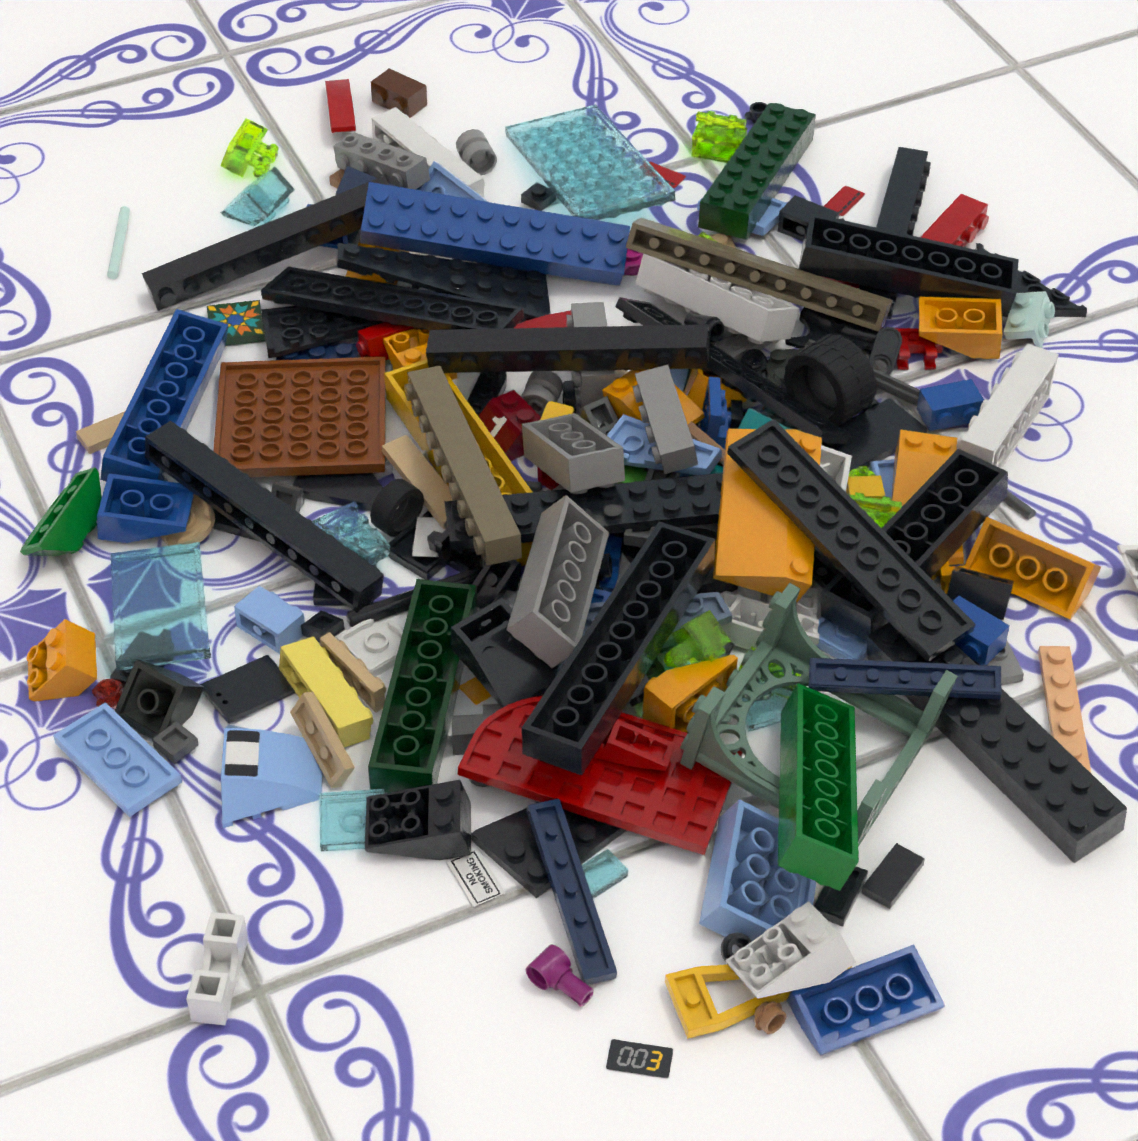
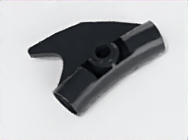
M804 307L800 313L799 321L807 327L809 334L786 339L785 344L799 349L805 348L806 343L810 339L817 341L823 336L833 334L841 335L851 340L861 350H871L878 331Z

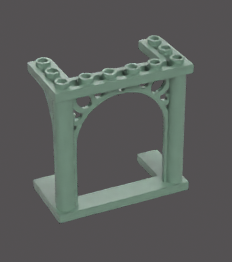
M791 583L787 585L782 593L777 591L769 604V608L772 610L769 611L762 624V627L766 629L761 632L756 641L757 648L755 651L749 649L742 660L741 665L743 667L741 670L735 669L726 683V686H728L726 691L724 692L714 686L707 696L701 695L692 709V712L695 714L686 728V731L689 733L680 749L684 750L680 764L692 769L696 762L777 809H779V777L768 770L753 753L746 736L747 713L758 698L773 689L797 685V683L809 686L810 658L831 659L811 641L804 631L796 611V600L800 588ZM770 663H776L783 669L784 676L782 678H776L770 673L768 669ZM792 669L794 670V673L801 674V676L792 675ZM945 671L934 688L924 711L895 695L829 692L910 737L882 782L876 779L860 803L857 810L858 847L932 733L958 677L952 672ZM761 675L767 681L765 684H759ZM742 698L748 699L749 702H744ZM732 718L737 720L738 723L736 725L729 724ZM731 733L736 735L739 740L733 744H725L720 738V734ZM739 750L744 753V758L737 753Z

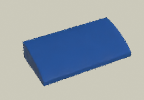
M914 944L847 969L829 983L791 991L787 999L803 1032L820 1056L945 1007V1003Z

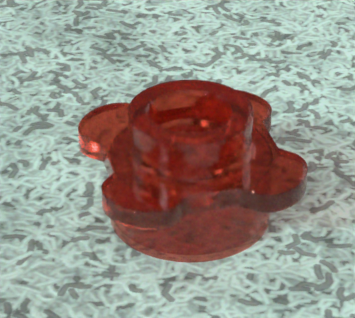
M115 679L100 681L92 690L93 696L97 697L98 700L96 706L99 707L105 702L110 707L116 706L122 694V683Z

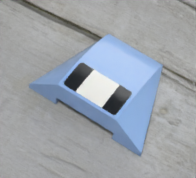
M230 724L224 728L221 769L223 828L233 826V821L252 816V819L260 818L261 813L276 808L284 811L322 799L323 773L303 737L261 729H249Z

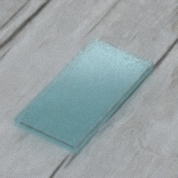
M200 542L111 553L114 644L117 671L132 669L135 660H142L154 665H164L211 658Z

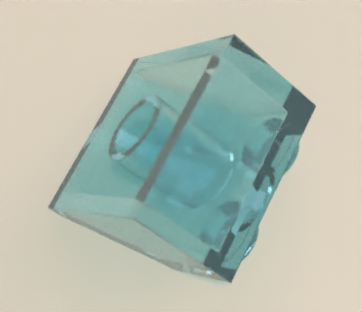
M274 166L248 184L220 213L224 217L253 227L262 221L268 223L277 215L275 213L277 208L280 210L290 202L288 196L295 189Z

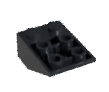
M503 597L451 627V649L502 708L537 695L547 689L556 677L546 662L539 659L534 652L507 631L513 609Z
M461 780L366 797L365 851L439 861L471 855V801Z

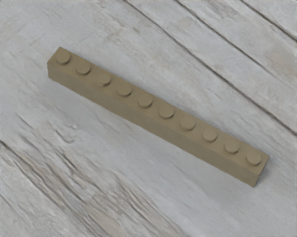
M642 217L632 223L626 245L628 249L878 332L885 325L892 303L891 299Z
M441 366L407 372L408 384H404L407 401H411L414 416H419L420 429L422 433H426L429 449H434L435 463L437 466H441L444 483H449L452 500H457L460 518H465L466 531L469 537L473 536L476 554L482 555L486 566L522 558L519 529Z

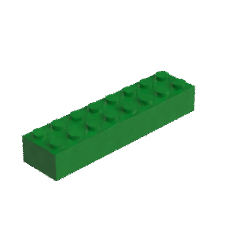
M797 683L781 710L778 866L790 873H797L812 879L822 886H829L840 891L859 862L855 707Z

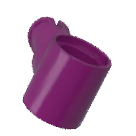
M548 945L525 968L528 978L535 986L542 990H548L550 987L556 991L561 990L580 1007L585 1006L593 996L594 989L572 973L573 969L571 968L569 957L556 945Z

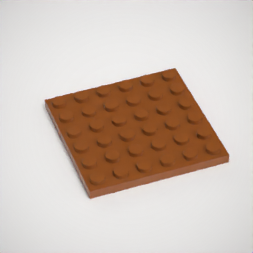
M385 357L221 362L213 451L222 458L227 459L230 464L241 472L256 478L385 472V455L382 453V445L386 444Z

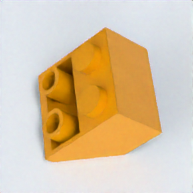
M413 328L383 338L393 370L427 359L426 348L430 330ZM447 373L452 380L458 378L457 373Z
M64 619L56 628H52L41 642L31 647L27 654L29 700L35 702L79 696L97 680L94 632Z

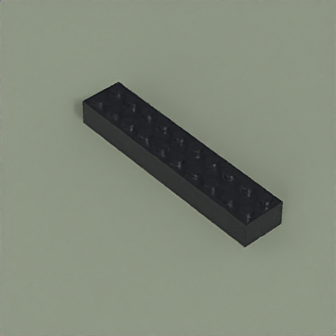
M658 522L522 726L523 755L583 775L714 567L715 539Z
M890 622L867 636L868 660L977 665L956 644L927 662ZM1003 689L1001 699L948 697L935 726L1073 863H1076L1124 830L1127 807ZM904 695L915 707L922 711L925 710L930 696Z

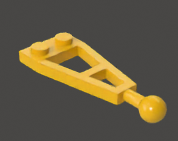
M728 964L698 966L665 975L666 987L687 1039L720 1031L753 1016L756 1009L764 1002H784L788 999L791 991L759 999L755 997L718 1014L705 982L741 980Z

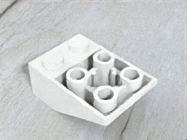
M809 901L795 909L786 918L767 929L762 935L725 960L757 999L829 983L857 963L842 935Z

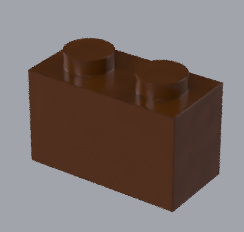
M388 68L370 81L372 102L390 110L396 107L411 118L427 106V86L395 70Z

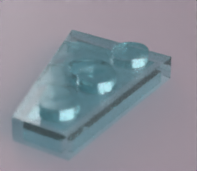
M355 501L312 521L316 526L335 537L337 541L356 552L359 557L371 565L390 556L389 543L376 528H372L369 525L368 517L365 514H360Z

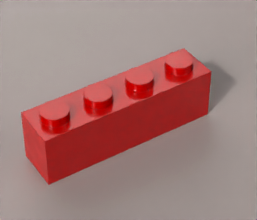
M960 194L922 234L921 238L965 247L968 243H972L976 234L987 226L989 216L987 215L988 204Z

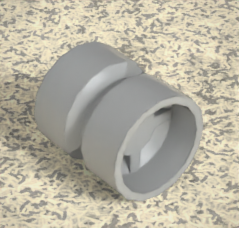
M477 129L467 130L457 138L456 150L462 161L466 162L470 168L480 175H485L492 171L497 163V156L482 131Z
M534 371L530 374L521 397L542 417L548 401H558L562 392L563 382L552 371Z

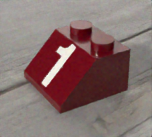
M515 390L491 399L478 416L510 461L524 456L522 424L541 419V416Z

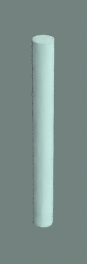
M122 206L119 212L107 273L110 279H116L119 273L130 215V208L127 206Z

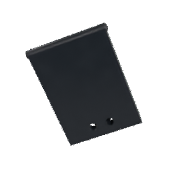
M265 655L200 684L204 686L202 693L227 723H231L295 694L294 689L269 655Z

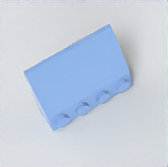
M740 799L719 817L699 921L700 925L725 937L732 933H743L753 941L808 901L813 905L816 882L800 874L790 873L778 866V818Z

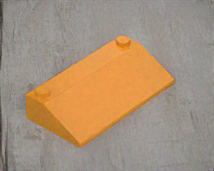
M728 429L713 579L772 596L777 591L782 593L787 585L791 583L800 588L796 600L797 603L812 586L815 544L727 454L728 446L756 429ZM784 429L820 465L822 438L795 429Z

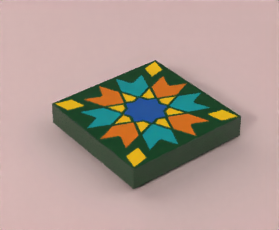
M260 300L207 306L208 319L228 324L225 346L265 341Z

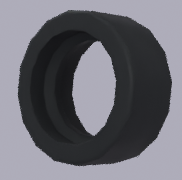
M404 479L390 481L382 488L372 504L370 513L371 523L388 536L396 537L420 516L424 504L423 493Z

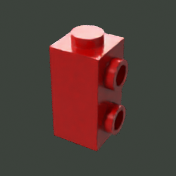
M383 322L357 331L359 341L356 342L358 353L361 357H385V360H388L389 356L383 338L413 329V327L391 325L389 322Z

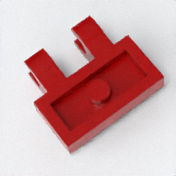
M895 328L902 337V344L896 360L897 369L909 370L908 359H910V353H923L924 369L936 370L935 358L938 357L937 353H942L943 346L919 336V328Z

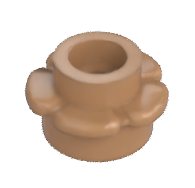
M775 1001L762 1003L754 1013L755 1027L759 1031L763 1030L766 1034H773L778 1031L786 1020V1013L782 1010V1005Z

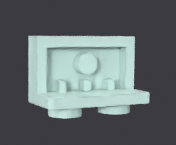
M1046 291L1016 294L1003 331L1006 340L1032 338L1035 346L1042 348L1044 340L1049 334L1050 320L1055 314L1054 304L1050 302Z

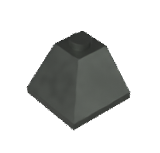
M135 660L115 712L132 728L153 739L175 721L183 725L193 715L204 686L180 673L142 660Z

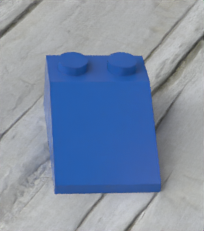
M108 473L97 514L98 539L130 543L184 532L187 528L194 493L176 482Z

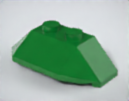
M96 467L77 472L72 477L71 482L62 490L22 545L20 552L24 556H60L67 553L74 554L84 545L83 540L87 534L97 526V514L102 499L99 471Z

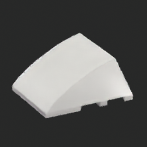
M738 586V589L733 592L724 591L721 593V596L732 613V622L717 627L718 631L728 640L735 643L734 645L755 651L757 648L756 641L761 632L766 629L762 627V624L769 611L772 610L769 608V604L773 596ZM810 587L796 603V611L804 631L811 641L818 645L817 589Z

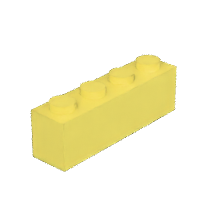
M314 636L281 646L279 670L299 698L303 693L314 692L342 745L347 747L370 739L371 725L373 724L372 712L359 700L355 688L350 687L346 682L341 669L333 664L326 648L321 647Z

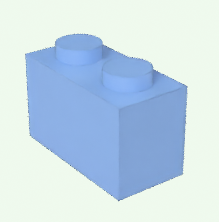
M260 585L234 606L237 627L279 654L281 646L297 642L303 637L300 625L305 622L304 613L297 606H291L280 599L276 593L269 592Z

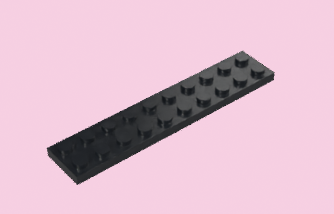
M289 266L261 289L262 300L273 301L275 304L295 305L298 308L317 309L321 312L339 313L346 317H361L369 321L378 320L389 322L391 325H405L421 330L514 328L524 318L523 307Z
M619 297L615 305L617 309L623 312L622 316L633 323L638 322L643 326L684 325L650 302ZM710 343L708 368H701L703 371L711 375L717 374L722 378L721 382L724 385L733 389L738 388L743 392L742 396L745 399L755 403L759 402L763 405L762 409L773 416L779 415L784 419L783 423L789 428L800 429L805 433L821 437L822 442L831 446L834 443H847L851 436L850 433L713 343Z
M775 419L728 446L727 454L927 662L974 631L976 624Z
M723 473L619 483L609 488H590L582 494H573L566 489L502 496L519 529L521 543L533 542L541 513L565 495L606 529L609 534L623 533L626 529H632V531L650 530L658 522L675 527L718 523ZM457 500L444 501L451 550L474 548L473 536L469 537L466 531L465 518H460Z

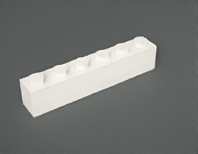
M394 107L371 118L373 139L426 157L428 169L433 161L439 163L484 197L485 182L483 177L399 109Z

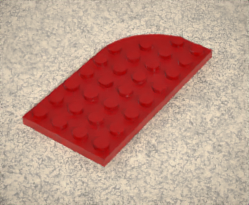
M542 696L531 697L509 704L485 719L474 732L458 766L457 775L538 802L560 799L563 810L701 855L706 854L732 782L696 762L692 769L680 764L684 750L680 749L688 733L623 712L618 717L619 720L675 743L666 771L631 767L593 758L583 775H579L523 755L522 726ZM739 750L737 753L742 757L743 752Z

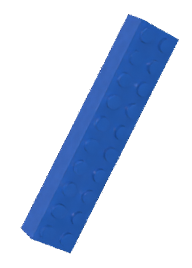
M369 182L360 243L476 263H486L488 265L509 266L525 271L536 270L543 274L620 286L625 271L626 245L630 226Z

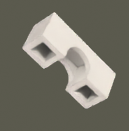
M210 912L203 937L202 970L194 969L186 998L191 1022L226 1025L248 942L244 915Z

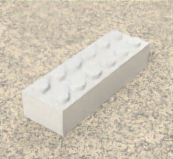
M643 254L635 284L645 288L644 292L650 295L665 297L664 301L669 304L682 305L688 313L718 317L724 326H727V331L734 334H744L748 336V341L755 344H763L765 341L778 343L779 340L791 339L800 309L776 297Z
M1027 343L1021 353L1017 352L1012 361V367L1005 369L1001 383L994 385L990 399L983 401L979 415L972 417L968 431L961 433L956 447L1002 469L1050 397L1059 354Z

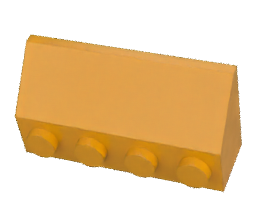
M986 517L965 563L966 569L1013 580L1012 594L1070 620L1089 595L1101 569V566L989 517Z

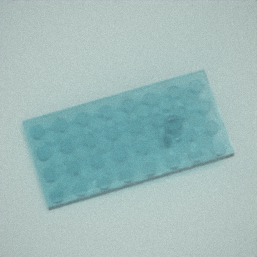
M596 104L505 127L507 138L572 216L593 220L616 218L621 214L639 212L644 208L662 206L667 202L676 200L675 190Z

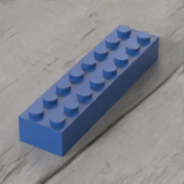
M175 310L103 455L100 480L107 481L108 473L164 480L162 473L165 472L145 458V436L169 421L187 430L225 349L228 324L183 310Z

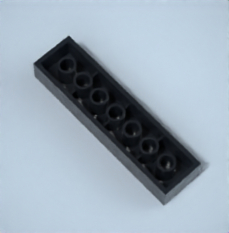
M810 213L803 237L798 269L818 276L904 294L914 298L1001 299L1002 316L1008 318L1017 294L1019 259Z
M957 449L882 529L932 578L985 521L986 517L1007 497L1008 471L961 449ZM841 571L820 592L821 617L867 640L869 634L889 622Z

